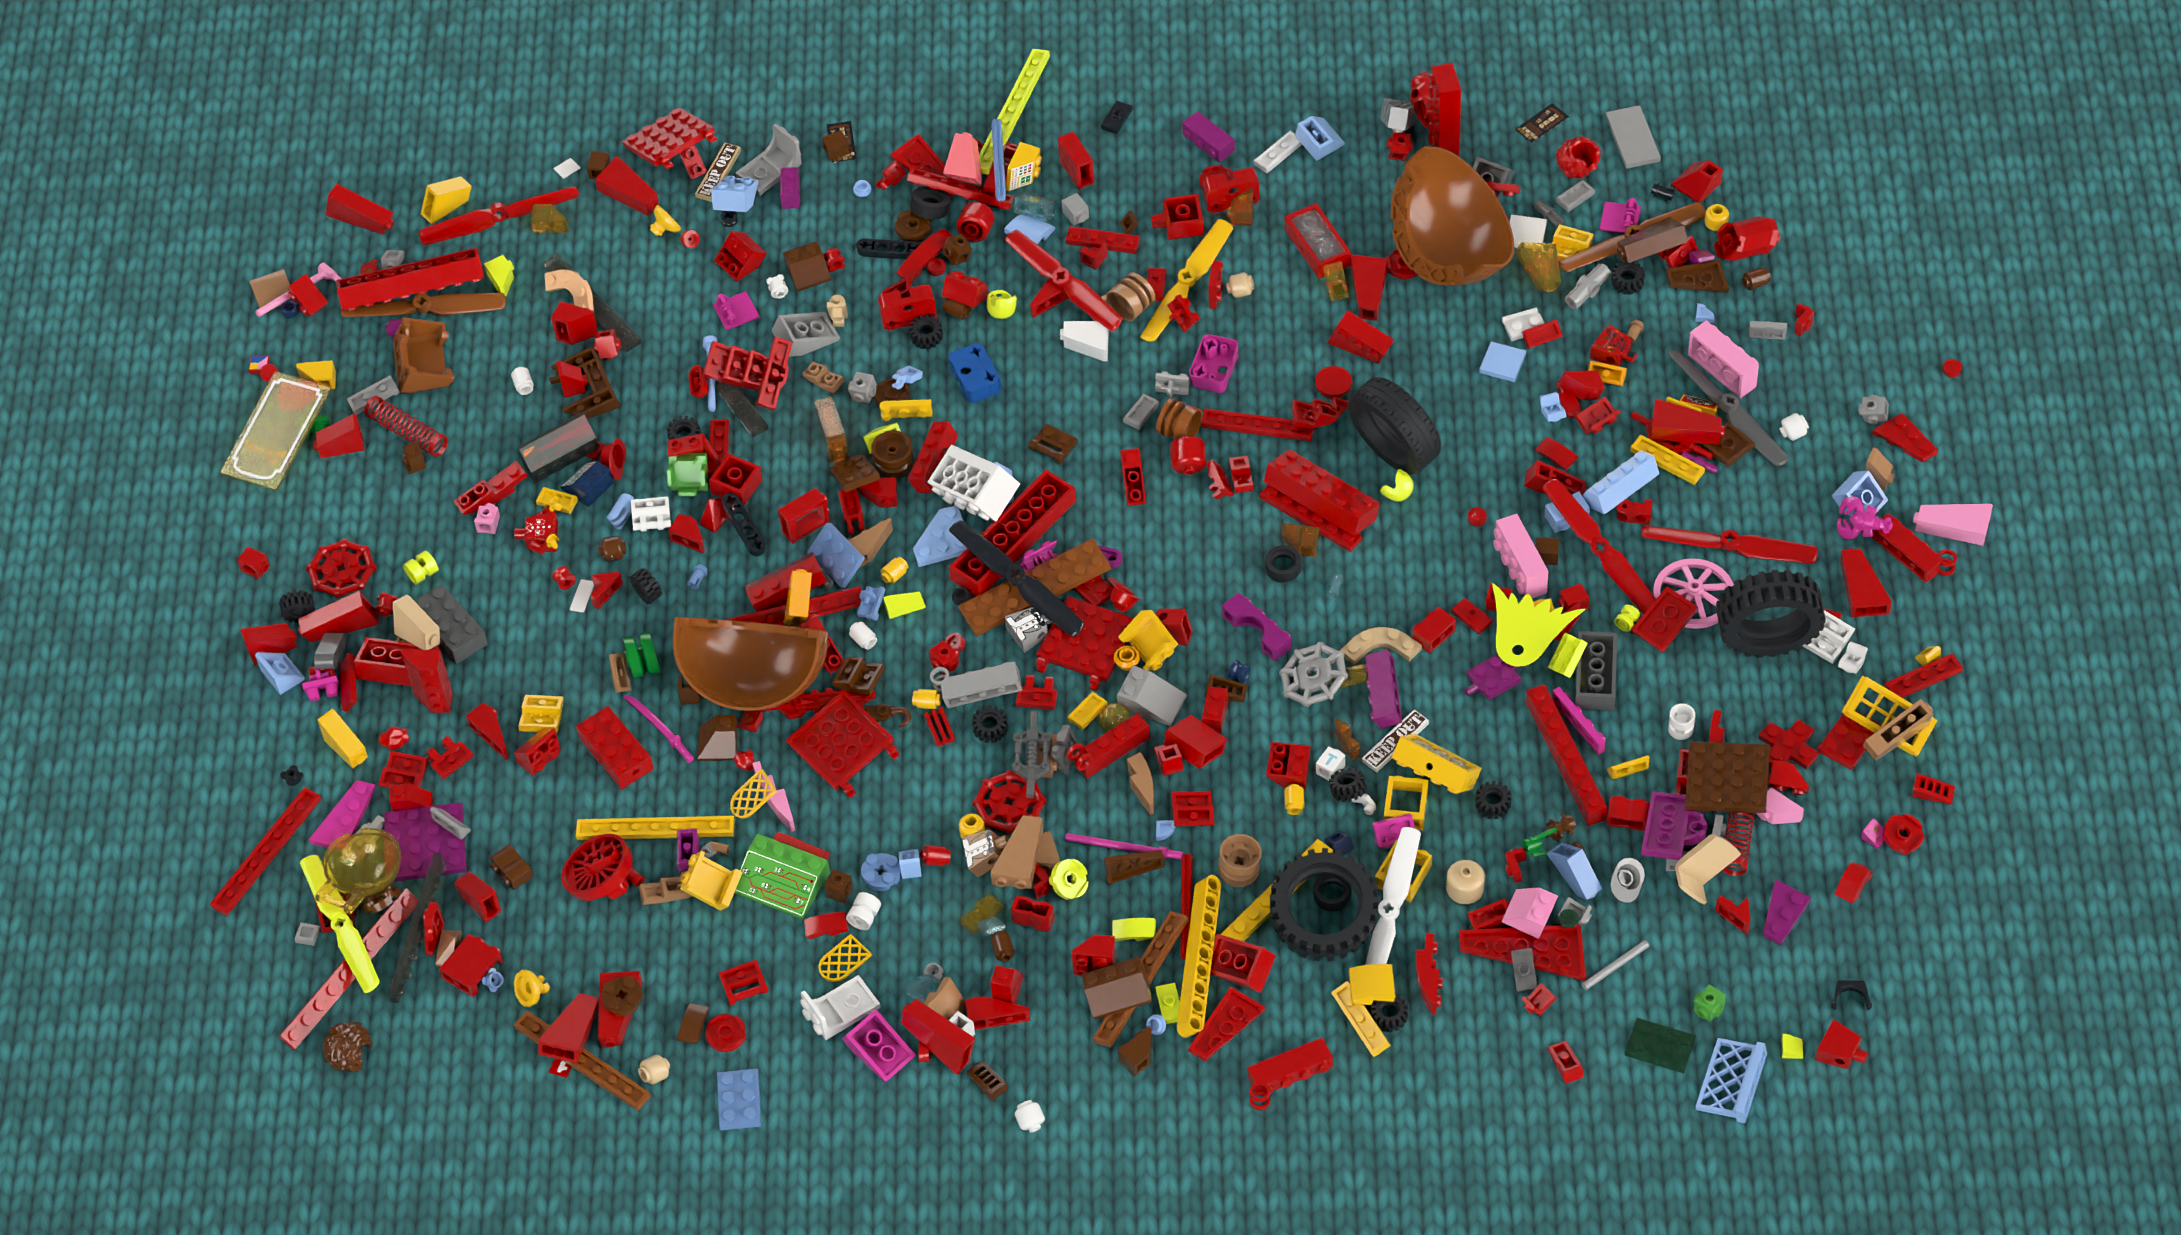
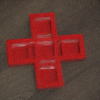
M1799 719L1787 732L1770 721L1759 733L1758 739L1766 744H1770L1772 747L1769 756L1770 767H1772L1773 760L1788 762L1791 759L1807 770L1819 755V752L1805 744L1814 734V729Z

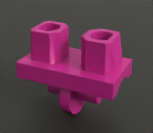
M315 669L316 674L309 676L310 682L302 683L303 689L311 702L320 699L319 690L326 689L328 697L337 696V686H340L337 676L329 677L328 672L321 673L320 669Z

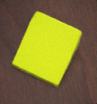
M1782 1034V1058L1803 1059L1802 1039Z

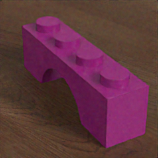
M1238 592L1222 605V617L1235 628L1239 626H1252L1262 632L1261 651L1274 662L1292 649L1290 634L1280 629L1273 619L1270 620L1265 616L1264 612L1260 608H1256L1248 597H1244Z

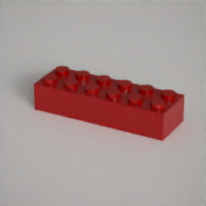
M1453 63L1431 66V74L1428 75L1431 85L1428 87L1429 96L1431 97L1428 99L1430 109L1428 111L1430 122L1427 123L1430 133L1427 134L1428 143L1432 147L1442 148L1459 156L1461 87Z
M1289 449L1267 465L1263 482L1349 534L1355 536L1376 521L1380 506L1379 502L1327 472L1325 469L1315 465L1310 460L1300 456L1295 451Z

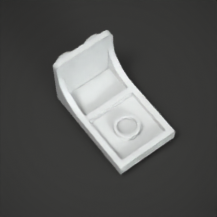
M859 975L817 999H811L805 990L801 992L802 999L800 1003L804 1008L802 1013L807 1021L811 1020L813 1022L815 1032L818 1035H822L825 1040L866 1017L875 1009L881 1008L880 1003Z

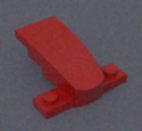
M775 336L772 341L769 357L753 350L749 352L734 345L729 347L712 341L702 376L733 386L757 390L759 395L756 405L773 411L776 408L780 389L788 378L789 369L787 362L793 342Z

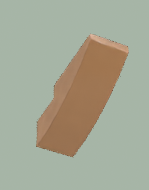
M1140 752L1127 759V767L1132 775L1130 776L1131 788L1151 816L1154 814L1153 781L1147 762Z

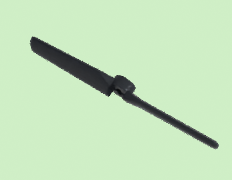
M962 520L955 522L949 528V532L992 572L1007 578L1012 586H1017L1021 596L1028 604L1071 637H1075L1081 632L1084 622L1040 581L1025 575L1024 569L1019 565H1014L1010 557ZM1013 573H1015V574H1018V573H1019V576H1020V577H1019V578H1017V577L1013 578L1012 574H1013Z

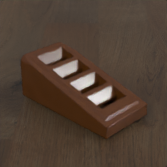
M1210 674L1204 697L1207 696L1208 687L1214 686L1232 689L1231 693L1228 692V701L1244 702L1247 685ZM1236 690H1240L1239 695L1235 694Z
M981 1061L967 1071V1075L991 1102L1008 1090L1007 1083L984 1061ZM982 1068L984 1069V1070H983L982 1072H980L978 1075H975V1074H974V1073H976L977 1071H979L980 1069H982ZM987 1073L988 1075L981 1080L980 1077ZM991 1078L993 1079V1080H991L990 1082H988L987 1084H985V1082L988 1081L989 1079H991Z

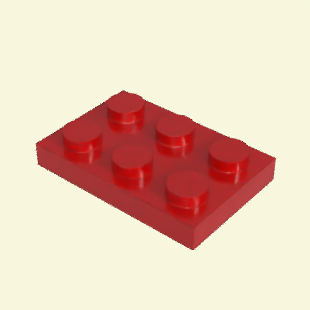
M1667 586L1631 630L1632 633L1663 653L1699 609L1698 606Z
M1843 713L1818 747V752L1853 770L1866 752V749L1863 747L1865 740L1872 736L1874 732ZM1870 719V721L1881 727L1882 724Z

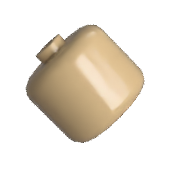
M1472 860L1456 861L1450 866L1447 871L1446 890L1453 901L1459 904H1471L1481 898L1484 893L1485 881L1482 867Z

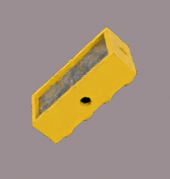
M1415 733L1401 736L1391 757L1397 760L1396 763L1398 765L1414 769L1413 772L1415 774L1425 775L1431 778V782L1437 785L1443 784L1448 787V791L1455 794L1472 790L1482 769Z

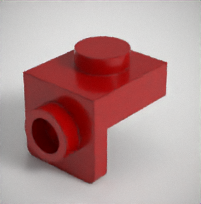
M1798 303L1795 316L1799 319L1796 321L1794 333L1801 336L1805 331L1810 330L1813 324L1814 310Z
M1524 848L1512 849L1505 854L1507 863L1505 869L1508 877L1512 876L1516 883L1522 881L1518 863L1527 860Z
M1037 863L1033 878L1037 883L1033 886V893L1036 899L1047 895L1052 889V886L1049 884L1050 875L1044 867L1041 868Z
M1540 983L1528 997L1523 996L1521 999L1525 1002L1523 1006L1531 1014L1535 1012L1541 1016L1557 998Z

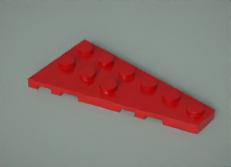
M1581 924L1545 926L1539 939L1516 928L1459 930L1460 952L1513 964L1511 951L1531 948L1534 968L1536 970L1586 981Z

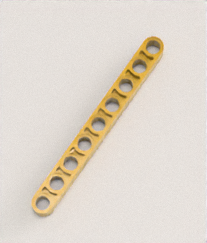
M1209 875L1197 882L1194 889L1177 1020V1031L1183 1038H1189L1200 1032L1204 1027L1221 892V882L1215 875Z

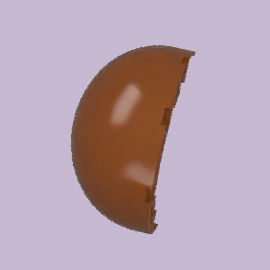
M1430 146L1422 147L1405 164V170L1402 176L1398 177L1393 190L1391 219H1393L1394 231H1392L1396 247L1407 266L1419 274V277L1433 284L1465 286L1483 281L1504 268L1513 257L1514 238L1506 213L1488 184L1467 162L1448 150Z
M675 617L673 651L676 663L684 679L704 698L730 709L763 710L793 700L814 682L822 669L827 653L828 632L824 630L707 618Z

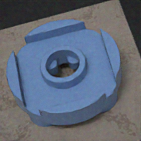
M885 853L868 855L861 867L862 880L872 890H889L890 886L896 885L901 878V869L897 857ZM880 869H884V871L886 872H883L882 875H878L877 871Z

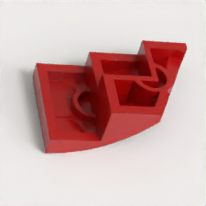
M1333 397L1331 403L1313 398L1311 404L1293 400L1291 409L1294 427L1317 428L1337 421L1345 411L1349 401Z

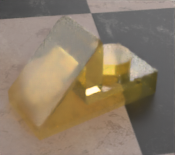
M1338 261L1323 265L1326 279L1324 285L1330 300L1335 301L1348 298L1349 294L1342 262Z

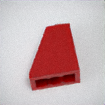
M352 414L316 432V441H313L315 452L319 451L320 458L365 451L363 435L356 414Z
M287 623L243 628L240 630L254 665L258 664L255 656L257 652L285 653L297 648L295 640L298 638L294 629L290 630Z
M471 871L459 877L454 883L457 893L485 923L502 912L496 891Z
M996 965L990 982L992 998L1015 1004L1024 975L1016 969Z

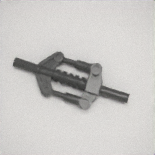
M1037 711L1030 712L1029 729L1022 733H1015L1013 736L1015 762L1012 764V770L1027 780L1026 797L1028 798L1034 797L1035 780L1051 770L1048 756L1050 755L1052 737L1049 733L1038 731ZM1027 744L1026 765L1020 763L1022 745ZM1041 744L1043 745L1044 762L1037 765V748Z

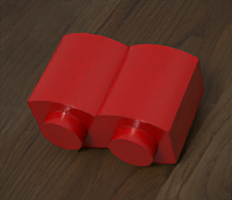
M1624 796L1610 797L1606 824L1612 827H1627L1632 830L1645 831L1650 803L1643 799L1629 800Z
M1025 896L1015 897L1011 907L1012 921L1021 926H1032L1039 931L1051 930L1055 920L1054 907L1051 904L1043 901L1034 902Z

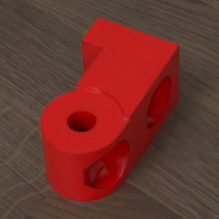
M1625 499L1616 505V517L1618 520L1650 525L1652 500L1645 499L1644 503H1638Z

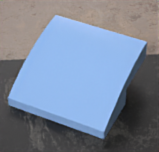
M1024 212L1014 218L1004 228L1006 234H1009L1014 230H1019L1038 244L1041 239L1045 241L1055 230V227Z

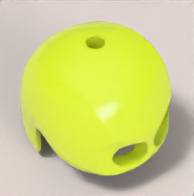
M1003 290L990 292L987 295V310L989 314L997 319H1006L1012 316L1016 309V295L1011 297L1008 292Z
M1398 469L1395 478L1396 487L1392 488L1384 485L1380 492L1392 501L1401 502L1411 495L1414 483L1407 472Z

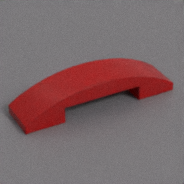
M946 229L931 235L910 254L896 274L902 279L908 276L911 277L912 283L922 274V269L942 252L946 239L954 235Z

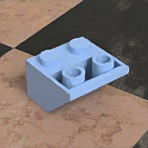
M1311 116L1297 125L1296 138L1316 161L1345 145V142L1324 118Z
M724 177L723 180L711 189L713 210L747 212L753 206L758 180L751 179V177Z

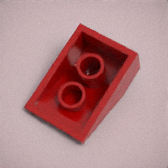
M1217 934L1214 940L1210 975L1261 993L1276 955L1263 947Z

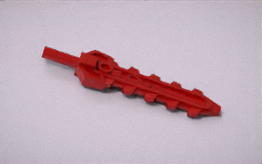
M826 688L825 692L820 693L818 690H812L811 694L802 693L785 704L763 709L762 712L781 710V713L789 720L801 718L806 714V711L813 710L814 714L818 713L843 690L833 691L832 688ZM845 691L861 707L876 698L875 691L871 695Z

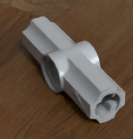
M1603 263L1598 264L1587 276L1582 275L1579 278L1576 287L1565 297V302L1569 308L1578 309L1589 297L1593 298L1598 293L1600 286L1611 276L1608 266Z

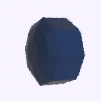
M287 300L281 304L280 310L285 318H293L298 315L299 306L295 301Z

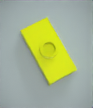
M1175 983L1156 986L1155 990L1161 1015L1164 1017L1166 1024L1177 1022L1180 1001Z

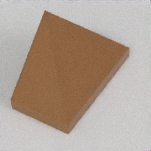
M625 653L610 654L611 676L616 693L631 691Z
M441 930L435 962L436 966H442L460 945L461 930Z

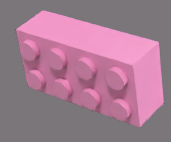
M1707 320L1690 332L1688 356L1740 399L1756 387L1759 363L1755 358L1750 357L1741 347L1734 344L1728 336L1722 334L1715 325H1711Z
M1518 514L1496 520L1493 544L1496 551L1501 553L1503 564L1508 566L1511 579H1515L1519 594H1523V596L1529 594L1531 598L1546 594L1548 569Z

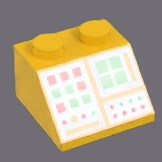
M1023 142L1019 143L1008 166L1006 190L1010 191L1032 184L1034 178H1038L1041 170L1039 165L1042 160L1040 148Z

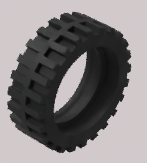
M1772 570L1769 573L1761 571L1758 572V575L1754 576L1750 574L1745 576L1746 579L1736 580L1733 586H1728L1725 588V593L1719 595V600L1716 602V612L1722 641L1726 643V647L1729 649L1734 648V652L1738 654L1743 652L1745 656L1756 655L1763 658L1764 655H1770V657H1776V654H1789V651L1794 649L1797 651L1801 649L1802 645L1812 643L1811 639L1817 638L1820 635L1819 631H1823L1824 624L1826 623L1818 584L1815 581L1812 582V578L1809 576L1803 577V574L1800 572L1793 574L1791 570H1785L1784 572ZM1790 607L1796 609L1788 615L1772 620L1754 621L1745 619L1749 615L1767 608Z
M1322 848L1321 853H1315L1314 849L1308 850L1307 856L1303 857L1301 853L1296 855L1293 863L1288 860L1284 864L1283 872L1279 870L1276 874V882L1272 883L1270 895V916L1273 921V928L1275 932L1278 931L1281 942L1284 943L1286 941L1288 949L1292 952L1295 949L1299 950L1300 956L1306 958L1307 954L1312 955L1313 961H1319L1320 957H1327V962L1333 961V956L1340 955L1341 959L1347 957L1348 951L1357 952L1359 944L1363 943L1365 945L1369 934L1373 933L1375 922L1378 918L1377 885L1373 883L1372 874L1370 872L1366 873L1365 865L1362 862L1356 864L1354 856L1349 854L1348 857L1342 856V851L1337 849L1335 853H1328V848ZM1319 875L1334 876L1349 883L1358 898V912L1353 923L1338 933L1328 935L1311 933L1301 928L1293 919L1290 910L1291 895L1299 883Z

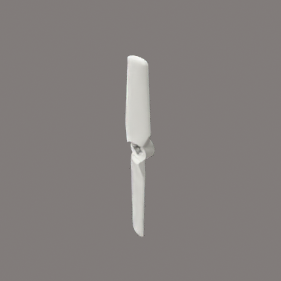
M1403 827L1401 829L1383 885V900L1378 906L1381 917L1373 930L1365 965L1387 963L1396 934L1395 919L1399 915V909L1407 897L1421 836V832L1411 827ZM1391 906L1393 911L1390 910L1389 913H1386L1385 909Z

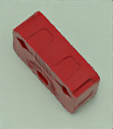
M1246 168L1233 171L1235 179L1227 181L1225 173L1206 177L1203 180V197L1208 212L1217 213L1257 204V201H1260V184L1255 169ZM1231 188H1238L1234 193L1228 192Z
M921 285L908 288L911 297L901 298L900 290L881 294L878 297V305L883 328L894 330L911 326L910 323L912 321L914 322V318L920 319V315L924 318L925 314L929 315V318L932 315L937 318L935 299L931 286ZM907 305L913 306L910 310L903 309Z

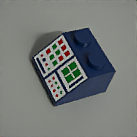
M598 461L585 463L561 486V489L568 494L577 496L578 501L589 507L613 484L611 470Z

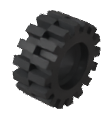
M1620 261V265L1618 263L1615 264L1611 275L1613 288L1615 290L1618 289L1619 293L1624 291L1625 295H1627V292H1630V295L1633 294V291L1639 292V289L1641 290L1644 285L1645 271L1643 266L1640 267L1641 264L1639 263L1635 265V261L1632 263ZM1631 275L1634 279L1626 280L1622 276Z
M925 314L924 318L922 315L919 316L920 319L914 318V322L912 321L910 323L911 326H909L912 343L916 347L920 346L921 349H924V346H927V349H930V346L934 348L936 343L939 345L941 343L940 340L943 339L942 323L939 322V319H935L933 315L929 318L927 314ZM925 329H929V330H932V331H933V332L930 333V334H921V333H920L922 330H925Z
M679 416V420L674 418L673 423L670 421L669 426H667L668 440L687 437L678 436L677 434L681 431H690L691 433L687 436L701 434L698 421H694L693 417L689 419L688 416H685V419H682V416Z
M641 568L629 577L631 586L635 589L634 591L638 593V596L646 604H651L662 596L663 592L661 587H659V583L655 581V577H652V574L647 569Z
M294 590L293 593L287 592V596L283 595L279 600L281 617L291 623L293 620L295 623H298L299 618L315 611L312 594H309L307 591L304 593L303 590H299V592Z
M988 705V709H985L984 706L982 711L978 709L976 714L973 715V732L976 738L979 737L980 741L985 739V743H989V740L995 743V739L1000 741L1001 736L1005 737V732L1008 731L1006 714L1003 713L1002 709L998 711L997 706L992 709V706ZM992 720L997 722V725L993 728L983 727V723Z
M1343 768L1340 769L1341 772L1336 771L1335 775H1331L1329 785L1332 796L1337 801L1342 800V802L1348 800V802H1351L1353 798L1357 800L1358 796L1362 797L1363 793H1366V782L1361 770L1357 771V768H1353V770L1347 768L1344 771Z
M1488 781L1485 782V786L1482 784L1480 789H1477L1475 806L1478 813L1482 812L1483 817L1487 814L1488 819H1491V816L1498 819V815L1502 818L1504 813L1507 814L1511 808L1510 789L1507 790L1508 787L1506 785L1502 787V782H1499L1497 785L1495 784L1496 781H1492V784H1489ZM1496 796L1501 799V802L1490 804L1486 802V798Z
M1399 994L1396 995L1394 1002L1373 1000L1371 1016L1379 1028L1382 1026V1031L1385 1032L1386 1028L1389 1029V1032H1392V1028L1398 1031L1399 1026L1403 1028L1404 1022H1407L1408 1005L1405 1003L1404 998L1400 999ZM1391 1007L1397 1010V1014L1393 1017H1386L1382 1014V1010Z

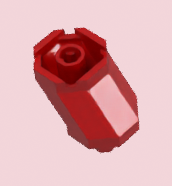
M1757 216L1735 223L1726 222L1716 234L1719 238L1718 242L1715 241L1714 248L1718 258L1735 261L1757 254L1767 255L1780 240L1775 219Z

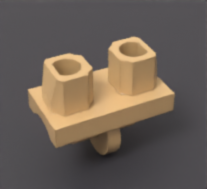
M834 295L827 302L829 317L833 320L834 327H844V318H848L846 302L843 296Z

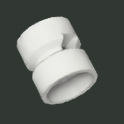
M1677 704L1671 708L1668 731L1675 739H1688L1694 732L1695 711L1690 705Z
M859 893L846 916V920L857 929L868 930L873 923L874 916L877 915L881 907V902L869 893Z

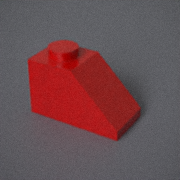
M556 361L564 397L568 398L585 394V386L588 385L586 374L582 375L579 367L562 361Z
M1598 370L1564 371L1558 383L1559 387L1581 400H1597L1605 388Z
M896 477L880 478V480L859 487L860 494L876 506L885 508L898 507Z
M679 513L668 529L670 541L704 553V543L696 520L691 516Z
M412 784L391 785L390 805L392 811L433 806V794L431 791Z

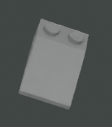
M826 312L779 315L771 330L774 336L793 342L789 357L802 356L840 340Z
M1132 666L1117 694L1119 709L1133 714L1138 713L1142 717L1172 726L1187 694L1151 671Z

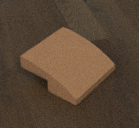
M284 269L249 281L259 308L289 291L288 286H290Z
M944 977L937 991L929 992L924 1002L925 1005L948 1020L957 1011L963 1014L966 1010L965 1000L951 977Z

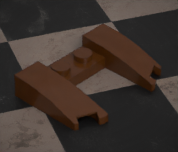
M593 346L562 360V362L579 367L582 375L586 374L594 392L562 408L565 414L570 412L576 416L583 412L586 418H591L621 407ZM553 364L551 368L556 370V375L549 378L550 383H560L557 364Z

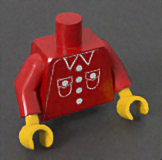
M554 496L549 500V505L544 510L531 517H527L525 528H515V540L525 539L527 549L540 555L546 552H557V543L560 539L558 538L559 523L555 510H561L562 506L559 504L561 500Z

